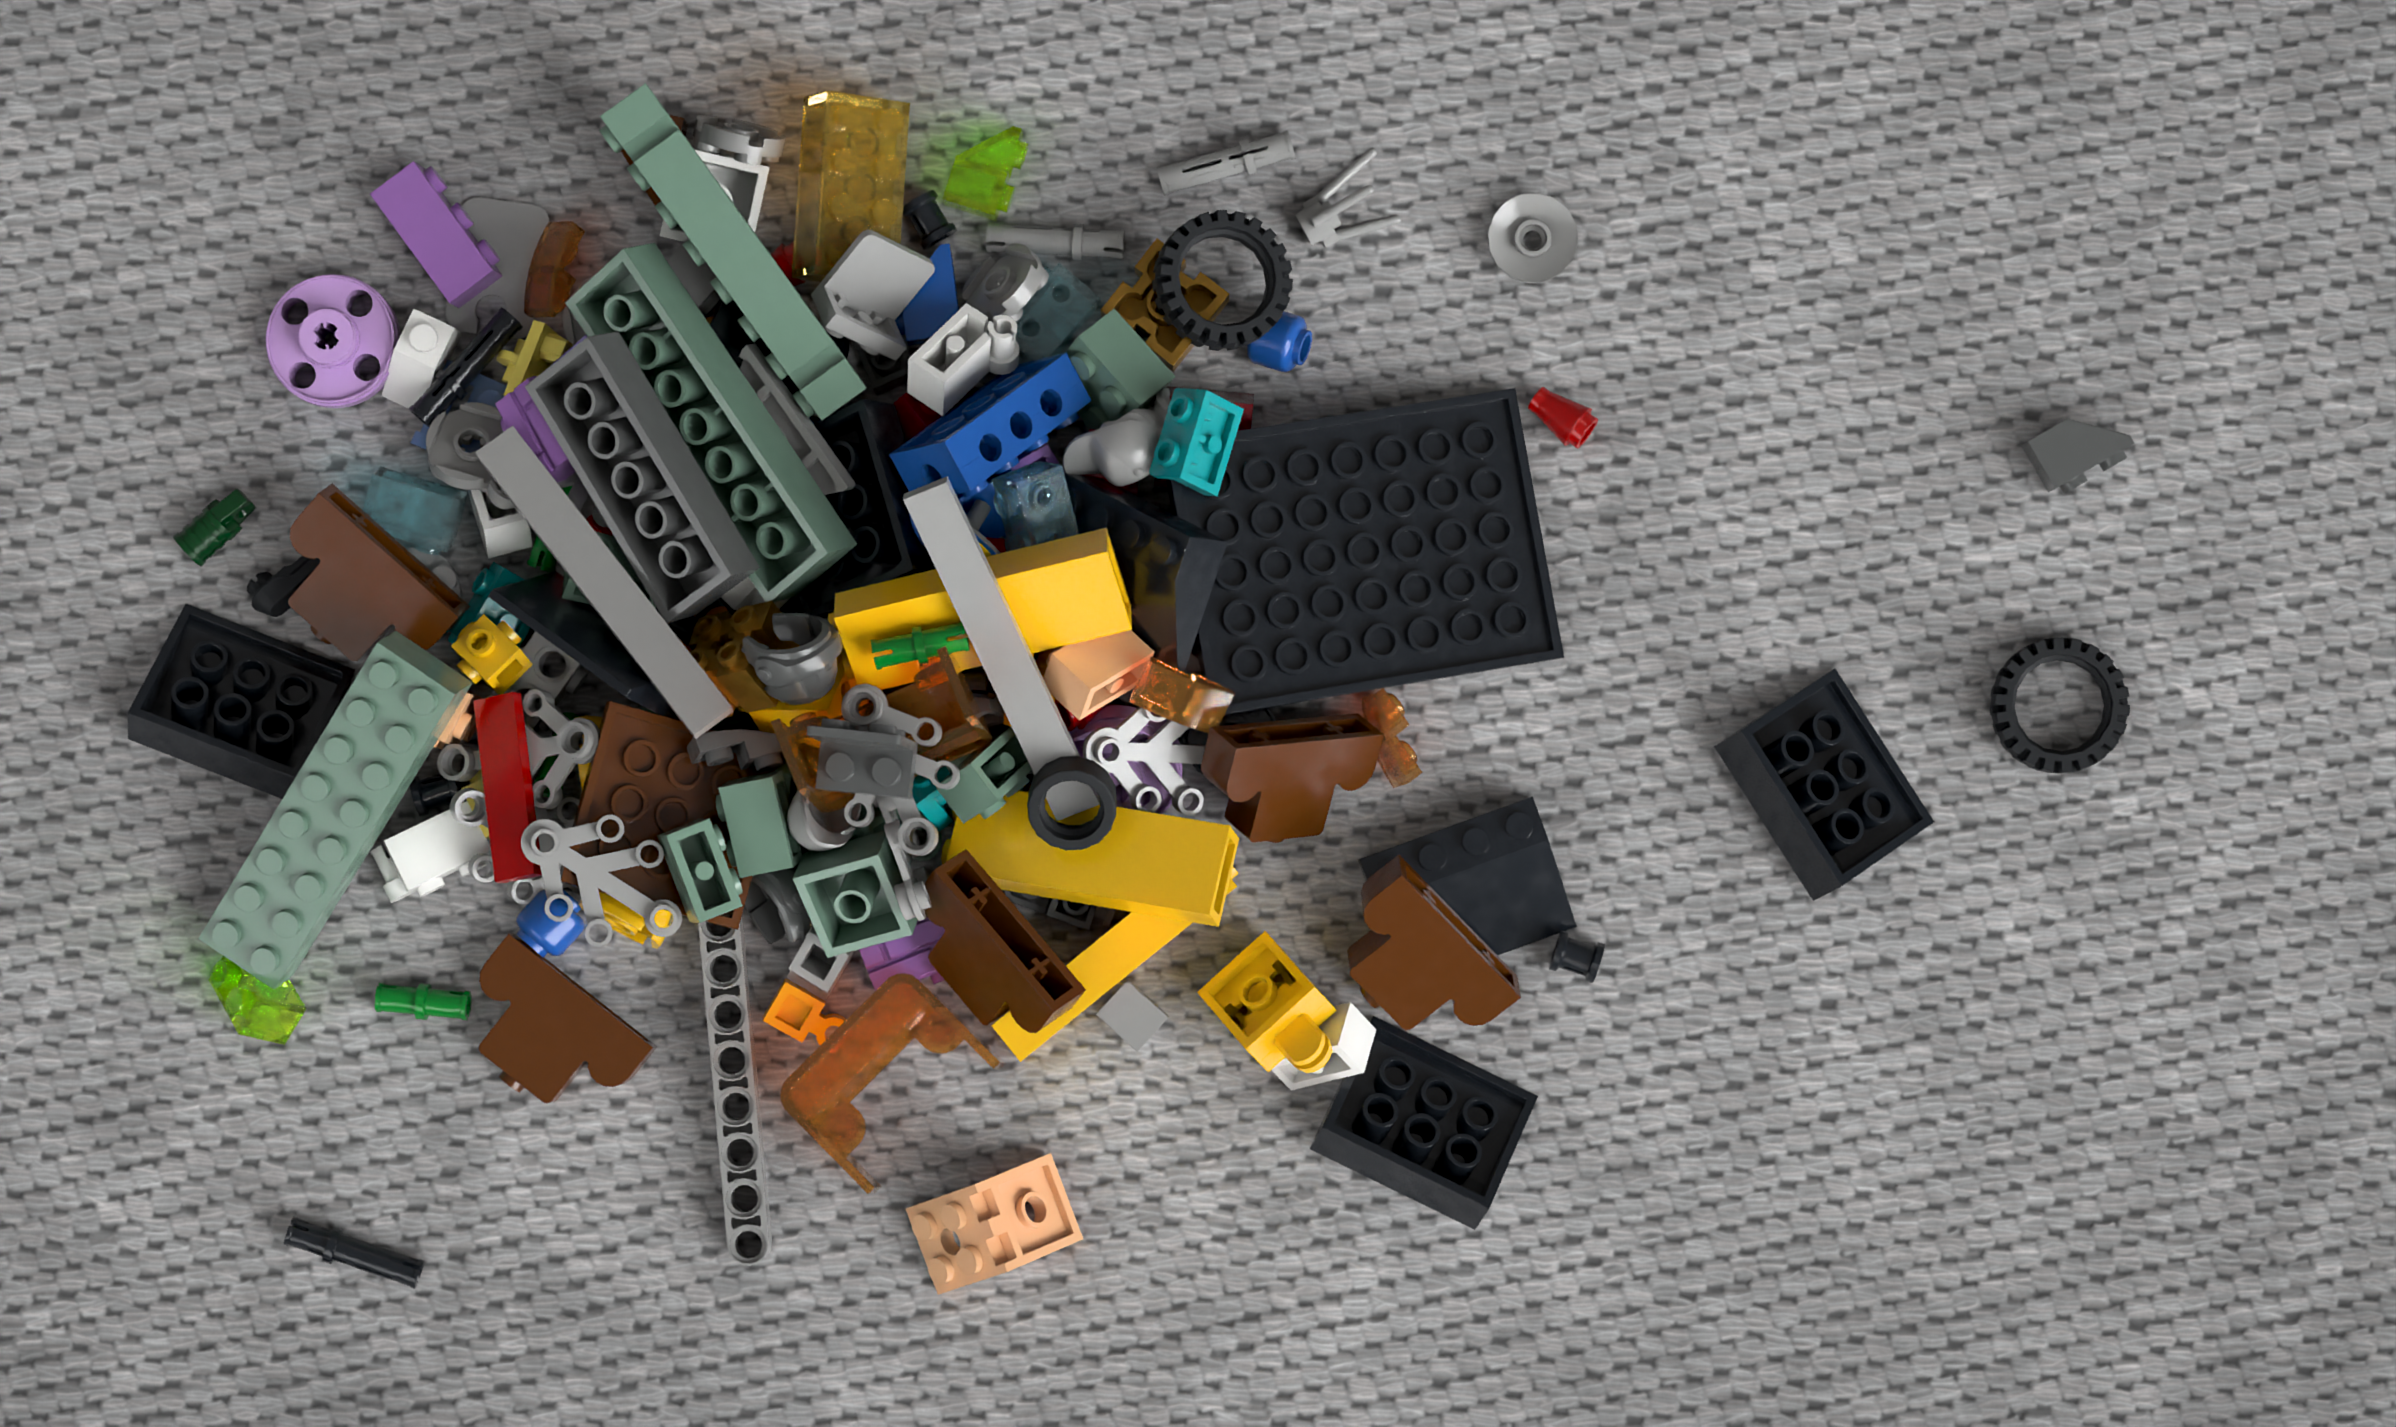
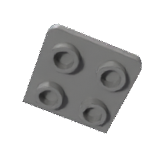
M873 230L861 232L811 294L821 317L820 323L822 327L836 338L844 336L857 342L861 348L872 355L880 353L896 361L907 347L895 323V319L932 276L935 267L931 259Z

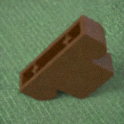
M333 483L316 495L290 528V540L294 549L306 558H319L320 563L289 598V606L311 625V631L319 640L326 644H333L351 661H358L368 653L392 625L395 626L394 631H398L424 650H428L445 636L471 607Z
M1358 713L1210 727L1201 770L1204 777L1229 797L1224 815L1225 819L1251 842L1268 841L1279 843L1284 839L1317 836L1324 830L1336 784L1344 790L1353 791L1361 788L1372 777L1384 734Z
M967 849L933 870L924 883L932 907L924 910L927 918L934 924L942 926L945 932L928 955V959L983 1025L987 1026L1010 1010L1012 1017L1022 1029L1029 1033H1037L1073 1008L1086 989Z
M1400 855L1393 858L1363 884L1361 897L1364 921L1371 930L1347 950L1350 976L1360 985V991L1366 1001L1374 1008L1381 1006L1401 1028L1411 1030L1451 999L1453 1001L1454 1013L1460 1021L1472 1026L1484 1025L1521 998L1517 975Z
M508 933L480 971L479 982L483 992L495 1001H510L511 1005L480 1043L479 1051L503 1070L499 1074V1078L519 1093L526 1088L544 1103L555 1102L587 1062L590 1076L595 1082L606 1087L619 1086L630 1081L657 1048L655 1044L545 957H541L515 934Z

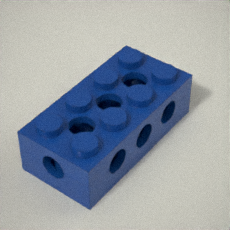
M1067 353L1018 364L1014 371L1009 374L996 376L889 455L909 492L948 476L956 495L962 493L965 498L984 490L989 485L986 479L991 475L1004 473L1019 463L1017 456L1023 451L1030 452L1049 441L1047 434L1050 431L1062 429L1075 422L1079 418L1077 411L1092 400Z

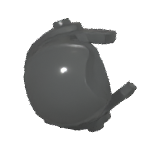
M774 613L772 623L773 632L780 641H794L799 646L775 650L770 649L767 645L758 643L750 636H746L742 641V652L745 654L748 663L754 667L757 677L766 685L765 692L771 697L789 705L810 704L819 700L831 690L838 672L836 658L841 653L843 647L838 630L826 619L805 613Z
M799 863L793 868L752 876L745 907L750 918L769 944L782 939L785 933L787 940L790 942H795L799 939L804 941L805 936L812 927L809 915L792 879Z

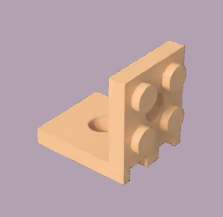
M1051 1153L978 1183L906 1208L913 1233L917 1238L928 1267V1273L938 1295L1009 1272L1083 1240ZM1026 1201H1028L1034 1209V1222L1031 1221L1026 1214ZM953 1231L959 1238L960 1247L954 1240Z

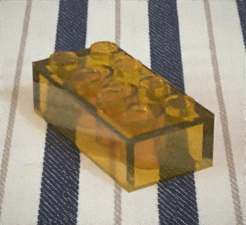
M828 90L804 97L791 278L821 282L860 233L865 230H873L901 244L910 103Z

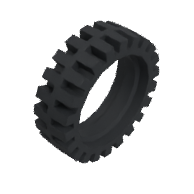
M1217 210L1214 213L1209 214V212L1190 219L1168 238L1155 262L1153 269L1155 278L1152 281L1153 292H1157L1158 296L1155 299L1158 310L1163 309L1165 313L1164 321L1168 326L1173 324L1177 328L1175 333L1182 339L1185 337L1192 340L1191 344L1197 347L1205 345L1209 346V350L1219 351L1227 348L1228 351L1246 346L1261 338L1278 322L1290 301L1288 295L1293 288V279H1289V273L1292 271L1291 261H1286L1284 257L1287 250L1283 243L1279 245L1276 243L1274 238L1277 235L1271 228L1268 230L1261 227L1262 221L1255 217L1249 220L1245 218L1246 213L1235 211L1229 214L1227 210ZM1225 237L1239 241L1254 252L1263 267L1266 287L1262 303L1252 316L1239 323L1219 324L1205 320L1190 308L1182 294L1179 274L1183 258L1192 246L1204 239Z
M2062 637L2034 642L2015 653L1996 676V681L1992 686L1990 695V715H1992V725L1995 734L1999 736L2000 743L2013 755L2012 757L2037 771L2062 774L2088 768L2105 758L2116 747L2120 736L2125 732L2127 726L2125 723L2130 713V705H2128L2127 697H2129L2128 687L2124 685L2122 680L2124 678L2120 669H2116L2113 664L2114 661L2107 654H2103L2099 651V648L2092 644L2084 643L2082 640ZM2056 660L2075 663L2089 672L2100 687L2104 703L2101 723L2093 736L2079 747L2065 751L2043 748L2029 739L2018 723L2015 710L2017 689L2027 673L2042 663Z

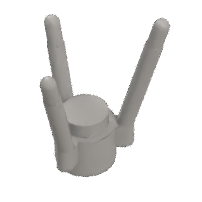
M1369 149L1315 197L1302 203L1304 209L1296 213L1295 216L1312 246L1322 241L1327 248L1339 240L1383 229L1401 222V217L1394 215L1337 231L1334 230L1342 225L1337 214L1370 195L1374 191L1372 185L1363 187L1334 205H1331L1329 201L1323 203L1376 156V149Z

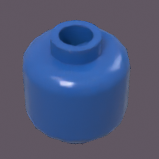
M1283 311L1281 318L1265 335L1247 345V355L1254 364L1280 372H1289L1296 365H1302L1306 361L1312 345V332L1307 330V324L1303 317Z
M564 889V895L568 896L573 904V912L567 920L556 922L546 915L544 910V904L547 900L545 890L540 891L516 917L517 925L520 928L516 934L543 958L548 953L552 956L563 954L585 928L583 919L577 914L581 910V907L578 905L579 903ZM557 898L550 903L549 909L554 916H562L567 912L568 905L564 899Z

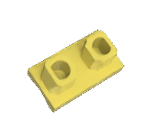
M533 320L526 340L518 339L513 352L501 350L497 355L496 360L507 367L502 381L507 383L503 395L506 396L508 393L513 392L514 388L527 378L540 375L568 351L573 344L559 336L546 323Z

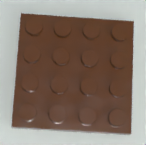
M607 701L599 728L598 744L589 764L572 827L597 822L602 816L611 814L622 820L624 833L618 841L613 843L596 839L570 846V848L588 858L634 848L644 840H654L659 843L658 834L702 818H710L712 825H718L725 844H727V840H730L727 822L720 820L716 808V796L720 794L718 788L729 780L773 772L775 769L765 772H757L755 767L741 770L736 753H733L734 758L720 765L707 766L706 761L692 764L687 745L692 740L693 735L682 721ZM709 729L705 733L713 732L714 730ZM612 819L604 821L601 825V832L607 838L614 837L619 831L617 822ZM653 845L644 846L640 853L642 860L646 863L654 862L658 857L657 848ZM726 848L722 852L728 868H734L739 878L737 867H732L729 862ZM665 856L662 862L653 868L639 865L609 872L653 901L666 899L675 903L679 907L681 914L687 916ZM562 865L560 870L561 881L578 887L576 874ZM752 876L739 878L743 893L739 895L742 907L705 922L738 930ZM598 888L599 893L607 894Z

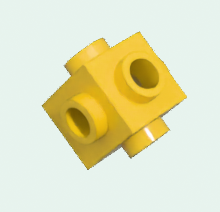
M485 614L476 622L466 625L459 633L457 640L451 645L453 650L462 659L456 666L475 685L482 679L498 695L503 694L533 665L517 646L522 640L518 634L503 620L496 626Z

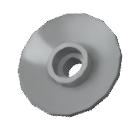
M1541 193L1519 194L1504 202L1493 215L1488 230L1489 252L1497 267L1510 278L1528 284L1547 282L1562 274L1573 261L1579 243L1577 224L1569 209L1556 198ZM1528 232L1537 233L1541 239L1540 245L1536 248L1527 247L1524 244V235Z

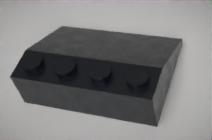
M863 398L814 424L855 482L856 486L853 489L827 494L825 497L857 545L798 594L802 611L805 614L819 616L824 619L828 618V614L834 612L835 593L936 569L928 551L921 544L912 527L909 511L903 501L904 494L909 491L889 455L906 443L894 404Z
M1065 473L1051 514L1052 541L1107 528L1131 604L1132 631L1155 651L1152 659L1178 673H1184L1228 542L1119 486H1114L1103 478Z
M554 571L494 588L488 595L490 599L622 695L661 716L680 721L676 713L592 605L562 598L564 581L562 574Z
M185 604L128 711V739L283 799L346 695L355 669Z
M1836 669L1831 670L1714 746L1813 901L1840 888L1934 823V820Z
M1533 796L1358 860L1365 881H1367L1379 869L1397 855H1400L1497 956L1556 935L1561 930L1567 931L1577 927Z
M1373 1016L1370 1023L1376 1028V1033L1364 1073L1342 1079L1310 1150L1475 1230L1492 1204L1538 1096Z

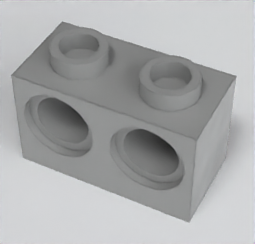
M535 631L522 650L533 665L503 694L509 692L523 693L532 689L547 691L552 694L555 707L562 712V709L557 707L567 691L574 695L585 682L589 672L584 670V666ZM561 653L565 658L566 668L559 677L549 678L544 672V661L550 654ZM493 690L489 697L496 696L498 694ZM539 697V706L536 711H538L542 706L541 697ZM529 715L524 716L525 723L536 733L540 729L545 732L551 729L541 718Z

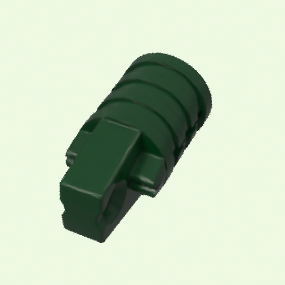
M235 489L223 500L215 499L202 510L200 515L195 516L192 519L193 521L184 526L183 530L180 533L177 532L173 538L182 550L197 565L202 567L209 557L211 558L215 555L218 549H221L228 540H232L242 530L240 524L256 507L242 491Z

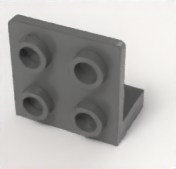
M823 718L821 719V727L807 726L806 734L811 738L821 741L815 789L911 799L918 743L906 738V731L899 730L896 726L868 723L867 731H859V726L851 725L849 721Z

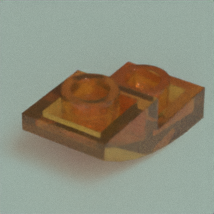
M573 221L548 222L540 236L529 267L524 296V313L530 318L555 317L556 314L565 308V302L570 298L569 292L576 279L565 271L564 268L576 257L578 253L577 245L585 233Z
M1150 657L1130 695L1129 702L1176 723L1209 733L1210 727L1219 726L1235 692L1194 672L1190 676Z
M1385 689L1370 692L1361 698L1363 718L1384 734L1377 761L1393 788L1408 784L1423 772L1416 764L1418 758L1412 747L1405 741L1399 740L1396 736L1410 725L1403 716L1405 714L1404 707L1396 696L1392 693H1387Z

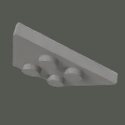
M757 344L746 345L741 350L739 356L743 359L740 367L741 372L823 494L827 495L853 489L856 486L854 480L812 421L796 402L787 386L769 365Z

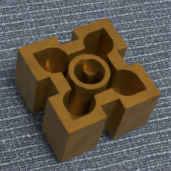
M1156 238L1134 266L1135 274L1140 279L1133 288L1123 281L1102 307L1101 316L1104 317L1115 308L1135 332L1138 330L1148 338L1145 343L1167 368L1174 372L1194 345L1191 344L1192 340L1185 337L1182 339L1175 333L1177 328L1173 324L1168 326L1163 319L1164 316L1157 313V305L1154 301L1158 296L1157 292H1153L1152 281L1155 278L1153 269L1164 243ZM1183 258L1179 274L1182 294L1192 310L1205 320L1213 322L1229 302L1230 294L1201 271L1194 280L1183 273L1186 269V260Z
M773 601L743 606L733 615L728 611L709 614L698 618L694 626L693 634L688 644L692 649L690 654L729 702L733 711L736 707L741 706L749 713L776 707L778 704V699L771 697L765 692L766 685L757 677L754 667L748 663L745 654L741 650L743 647L742 641L746 636H750L758 643L767 645L770 649L775 650L799 646L794 641H780L773 632L772 616L774 613H782Z

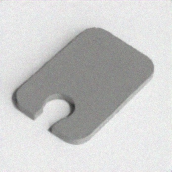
M483 197L471 198L462 205L474 222V225L468 229L478 242L485 239L500 258V261L495 266L503 276L460 308L447 301L445 309L446 320L450 326L460 332L477 334L479 324L476 316L477 304L482 298L495 295L504 300L507 311L523 326L511 339H523L527 337L533 320L537 319L550 218L542 207L534 204Z

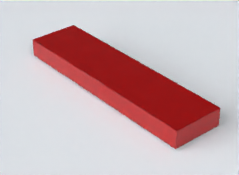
M509 692L475 700L473 703L495 882L508 883L542 875L540 865L529 861L521 848V837L524 830L529 824L536 821L521 693ZM537 837L535 844L540 851L539 837Z

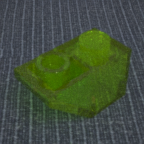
M1012 126L956 155L942 198L944 205L993 221L997 220L999 211L1007 213L1015 191V186L1008 185L1013 167L1021 170L1029 143L1022 141V128Z
M222 956L221 960L213 967L209 982L237 1033L285 1045L306 1011V1007L292 982L287 980L277 989L273 990L225 956Z

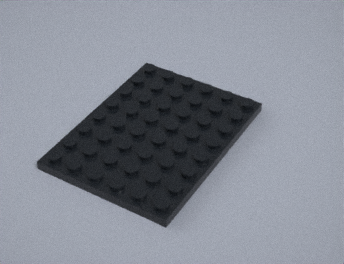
M1515 388L1237 431L1218 497L1203 495L1175 480L1167 479L1172 513L1228 542L1195 639L1205 697L1209 699L1211 717L1564 658Z

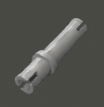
M1288 130L1251 142L1248 141V138L1239 140L1240 145L1200 155L1164 167H1156L1164 196L1169 195L1168 193L1209 183L1246 171L1248 175L1257 173L1256 168L1288 159H1295Z
M988 222L986 251L1005 252L1004 248L1010 245L1022 244L1027 246L1034 254L1072 256L1073 260L1082 261L1083 256L1123 259L1125 230L1084 229V224H1074V228L993 224Z

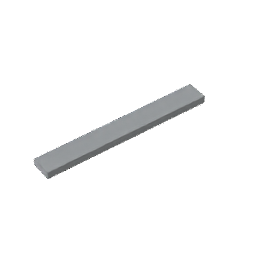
M511 426L476 451L475 454L481 464L693 737L697 739L734 712L729 702L516 429Z
M948 476L905 493L903 501L1034 775L1046 763L1059 757L1080 756ZM1078 781L1058 783L1047 791L1045 797L1056 821L1100 805L1097 792L1088 784Z

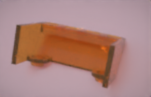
M944 646L937 649L939 656L930 658L929 663L919 665L920 672L914 676V684L886 695L890 708L918 719L928 717L940 724L942 737L936 745L925 747L918 744L917 746L918 755L936 762L941 760L951 762L984 747L993 739L957 660L947 647ZM872 702L858 707V711L863 717L869 716L874 709ZM807 712L793 718L789 722L790 727L780 718L771 721L798 791L822 813L845 808L846 804L854 798L855 794L815 789L821 741L806 735L807 726L821 727V719L829 718L827 716L817 717L816 712ZM843 715L833 718L846 721ZM927 723L921 726L919 736L922 740H930L933 737L935 731L932 724ZM905 732V737L915 742L912 734Z
M905 973L889 977L785 1080L780 1092V1099L784 1109L867 1194L876 1193L882 1186L850 1155L863 1141L866 1134V1121L851 1101L914 1038L927 1050L938 1054L953 1051L965 1040L993 1069L1000 1070L1006 1064L917 977Z

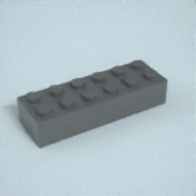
M619 331L588 336L525 385L526 390L666 623L697 615L760 568Z

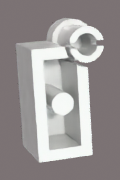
M966 303L908 359L907 393L941 416H944L988 372L999 375L1011 373L1019 363L1020 348L1015 341L1017 333L1016 321L1007 315H997L993 317V322H988L986 315Z
M467 801L461 804L463 814L472 812ZM450 809L384 840L383 844L390 858H387L382 845L370 851L386 882L383 888L391 903L418 891L420 897L432 893L445 885L443 877L458 870L462 877L469 875L468 864L473 856L480 853L491 855V847L480 826L468 827L459 823L452 816ZM485 860L478 864L477 870L487 865Z

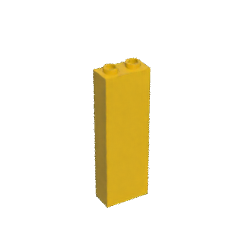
M1107 528L986 557L1031 654L1132 630L1131 604ZM936 569L835 593L834 612L828 614V621L838 630L845 649V652H842V662L848 679L855 678L857 685L870 684L883 690L982 666L967 633L948 637V640L953 641L968 637L970 651L964 650L929 658V663L919 664L918 660L883 667L880 670L876 668L874 657L892 654L893 650L889 649L872 653L871 640L912 633V628L922 626V629L926 630L961 621Z
M1017 791L1008 798L1004 795L1003 798L1006 804L987 819H984L979 813L963 824L952 809V819L955 825L951 839H947L943 845L942 864L967 849L1001 890L1216 927L1220 925L1239 837L1230 825L1116 807V817L1112 828L1099 843L1082 850H1063L1050 846L1035 833L1028 818V792ZM1045 798V810L1047 811L1048 815L1056 821L1055 816ZM1100 805L1057 822L1066 825L1084 824L1094 819Z
M1234 867L1232 868L1226 896L1237 887L1232 879L1239 873ZM1131 912L1066 965L1086 989L1073 1008L1037 1033H1029L1022 1029L1016 1023L1010 1011L991 1026L1021 1062L1193 922Z

